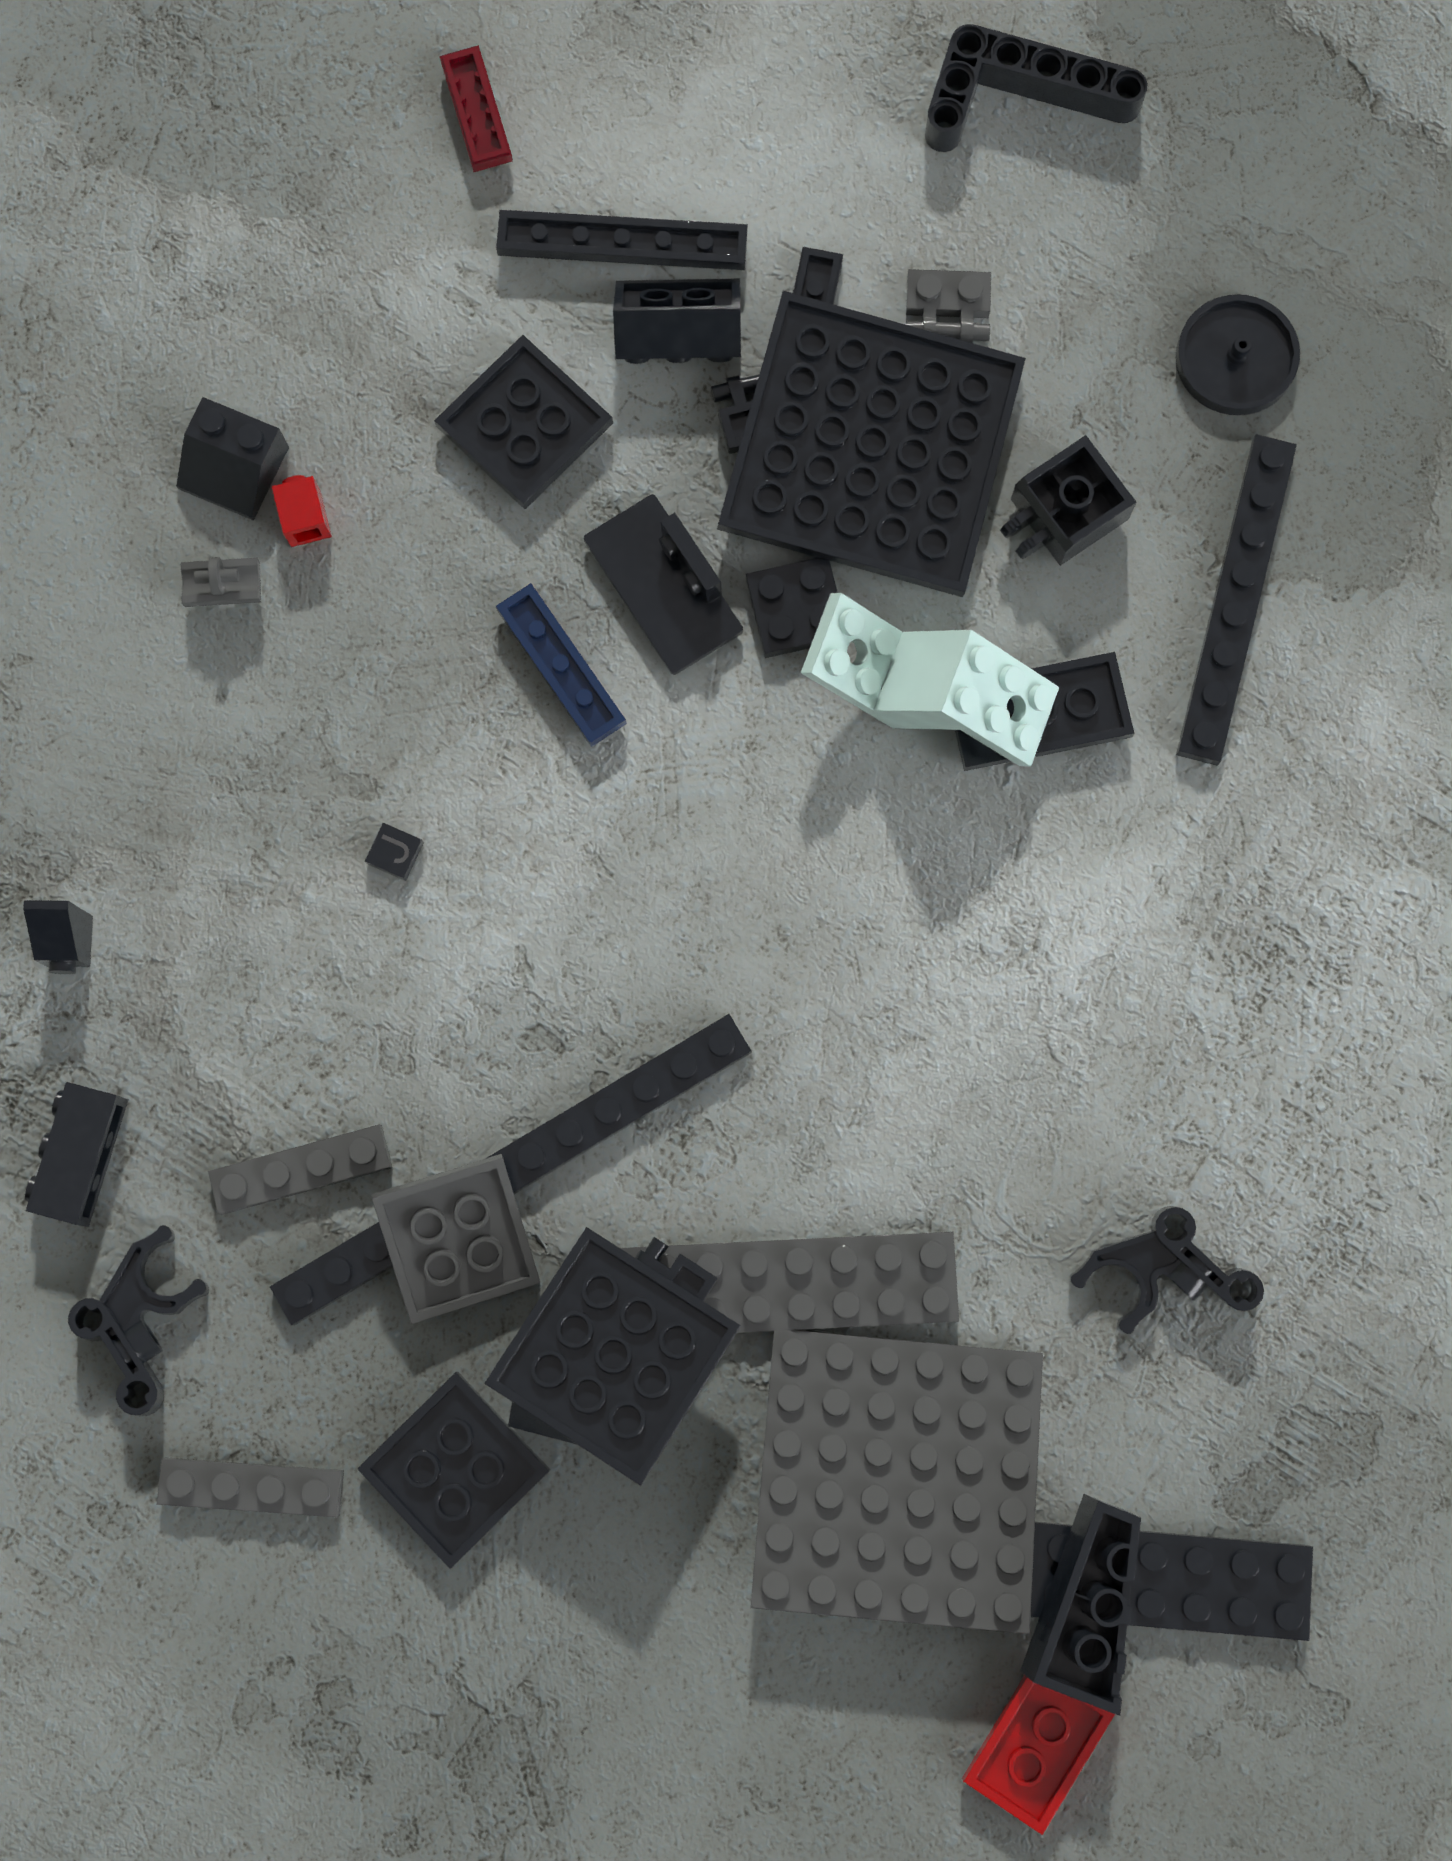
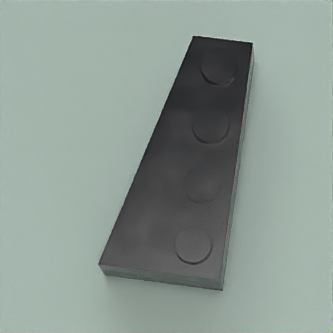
M1083 1494L1020 1671L1036 1684L1120 1716L1122 1698L1119 1696L1122 1674L1125 1675L1127 1655L1124 1653L1127 1625H1130L1132 1606L1129 1603L1132 1580H1135L1141 1517Z

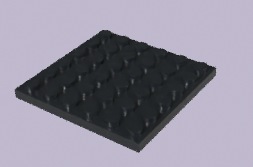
M783 291L717 530L963 597L967 588L1026 358Z

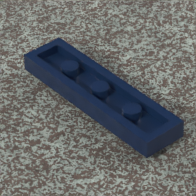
M531 583L496 605L499 615L591 747L627 724L625 717Z

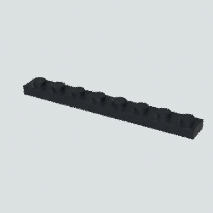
M1255 434L1252 440L1179 739L1177 756L1216 766L1221 762L1297 444Z

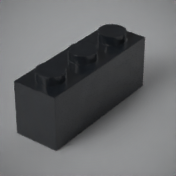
M70 1082L65 1083L64 1090H60L53 1101L52 1115L55 1118L51 1131L43 1136L39 1146L38 1156L42 1160L37 1176H32L26 1187L25 1201L28 1202L26 1212L74 1225L89 1227L129 1099Z

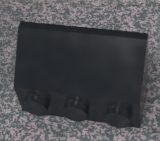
M740 278L616 281L613 305L615 359H625L626 362L631 364H642L648 362L649 359H666L672 363H685L690 361L691 358H708L712 362H727L732 360L733 357H741Z

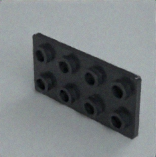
M654 494L647 496L584 535L585 544L672 675L680 673L743 633V626L722 596L720 579L676 513L668 515Z

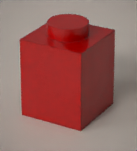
M295 475L284 479L282 484L272 486L282 532L291 547L332 537L321 490L313 476Z

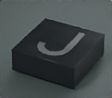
M382 823L365 862L372 867L406 881L424 842L418 837Z

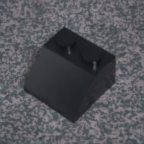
M202 397L184 433L176 487L181 491L254 520L289 446L279 428Z

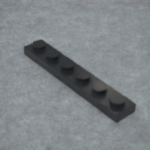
M499 210L496 250L498 256L745 271L748 224Z

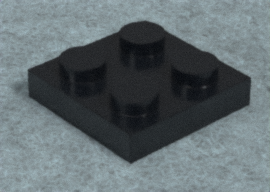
M814 558L746 574L747 587L764 657H774L811 647L830 593H838L829 560Z

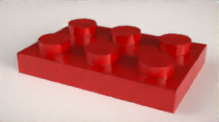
M1024 1675L963 1775L962 1780L1043 1835L1115 1714L1036 1684Z

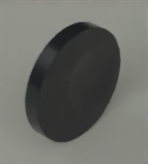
M1226 295L1203 304L1187 320L1176 347L1177 371L1186 390L1200 404L1213 411L1227 415L1254 414L1275 404L1290 387L1300 362L1298 336L1289 319L1271 303L1249 295Z

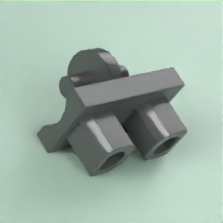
M212 557L209 561L181 562L183 584L181 599L184 607L261 602L260 561L258 558L221 560L220 557Z

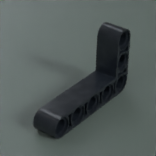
M974 24L962 25L954 31L928 109L925 139L927 144L938 152H948L958 146L978 84L1109 121L1128 123L1138 117L1147 92L1148 83L1146 77L1134 68ZM970 50L974 52V54H964L961 51ZM1000 61H1010L1014 65H1004ZM1043 71L1049 72V73L1053 74L1054 76H1051V77L1044 76V75L1040 74L1039 72H1043ZM1086 82L1091 84L1093 87H1084L1081 86L1079 83ZM950 86H959V87L963 88L964 90L954 91V90L950 89L949 87H950ZM1126 93L1128 95H1131L1132 98H1123L1119 94ZM947 122L952 127L942 128L937 123Z

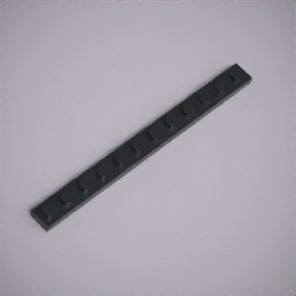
M727 1014L487 1158L502 1154L513 1193L516 1194L751 1054L752 1050L730 1014ZM379 1222L270 1286L291 1325L300 1323L393 1267Z

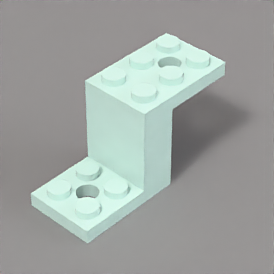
M830 593L801 674L891 728L961 730L1018 766L1032 765L1059 690L1057 685L973 630L902 632L842 593ZM851 641L855 644L857 650L856 659L853 663L850 662V657L847 653ZM1010 698L1014 703V713L1011 718L1007 710V703Z

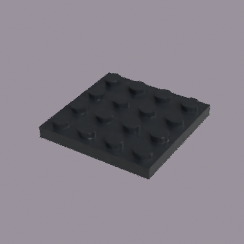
M586 1227L485 1381V1385L636 1484L642 1486L741 1328V1325Z

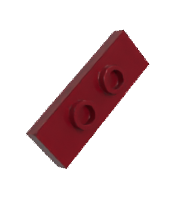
M479 45L439 56L473 172L513 162Z

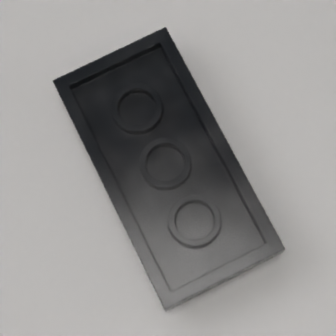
M1115 652L1031 668L1059 687L1035 757L1132 738L1135 734ZM1011 698L1007 703L1010 718L1014 713V703ZM955 730L964 771L1012 762L965 732Z

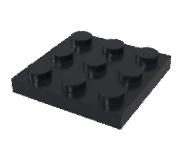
M522 335L451 403L434 422L436 427L521 507L526 509L613 424V417L530 340Z
M455 1372L357 1468L449 1569L468 1553L550 1471L549 1467L511 1427H508V1424L459 1372Z

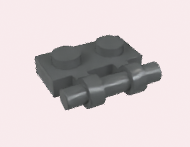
M908 269L906 315L922 316V321H906V325L973 343V341H989L990 324L974 323L973 318H989L991 272ZM936 316L960 317V323L936 322Z

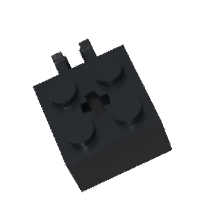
M1085 435L1025 475L1015 484L1011 501L1020 513L1007 521L1000 531L1004 537L1008 538L1030 525L1036 534L1019 545L1015 551L1018 556L1024 559L1043 546H1046L1061 566L1129 520L1137 502ZM1077 500L1080 504H1072L1071 502Z

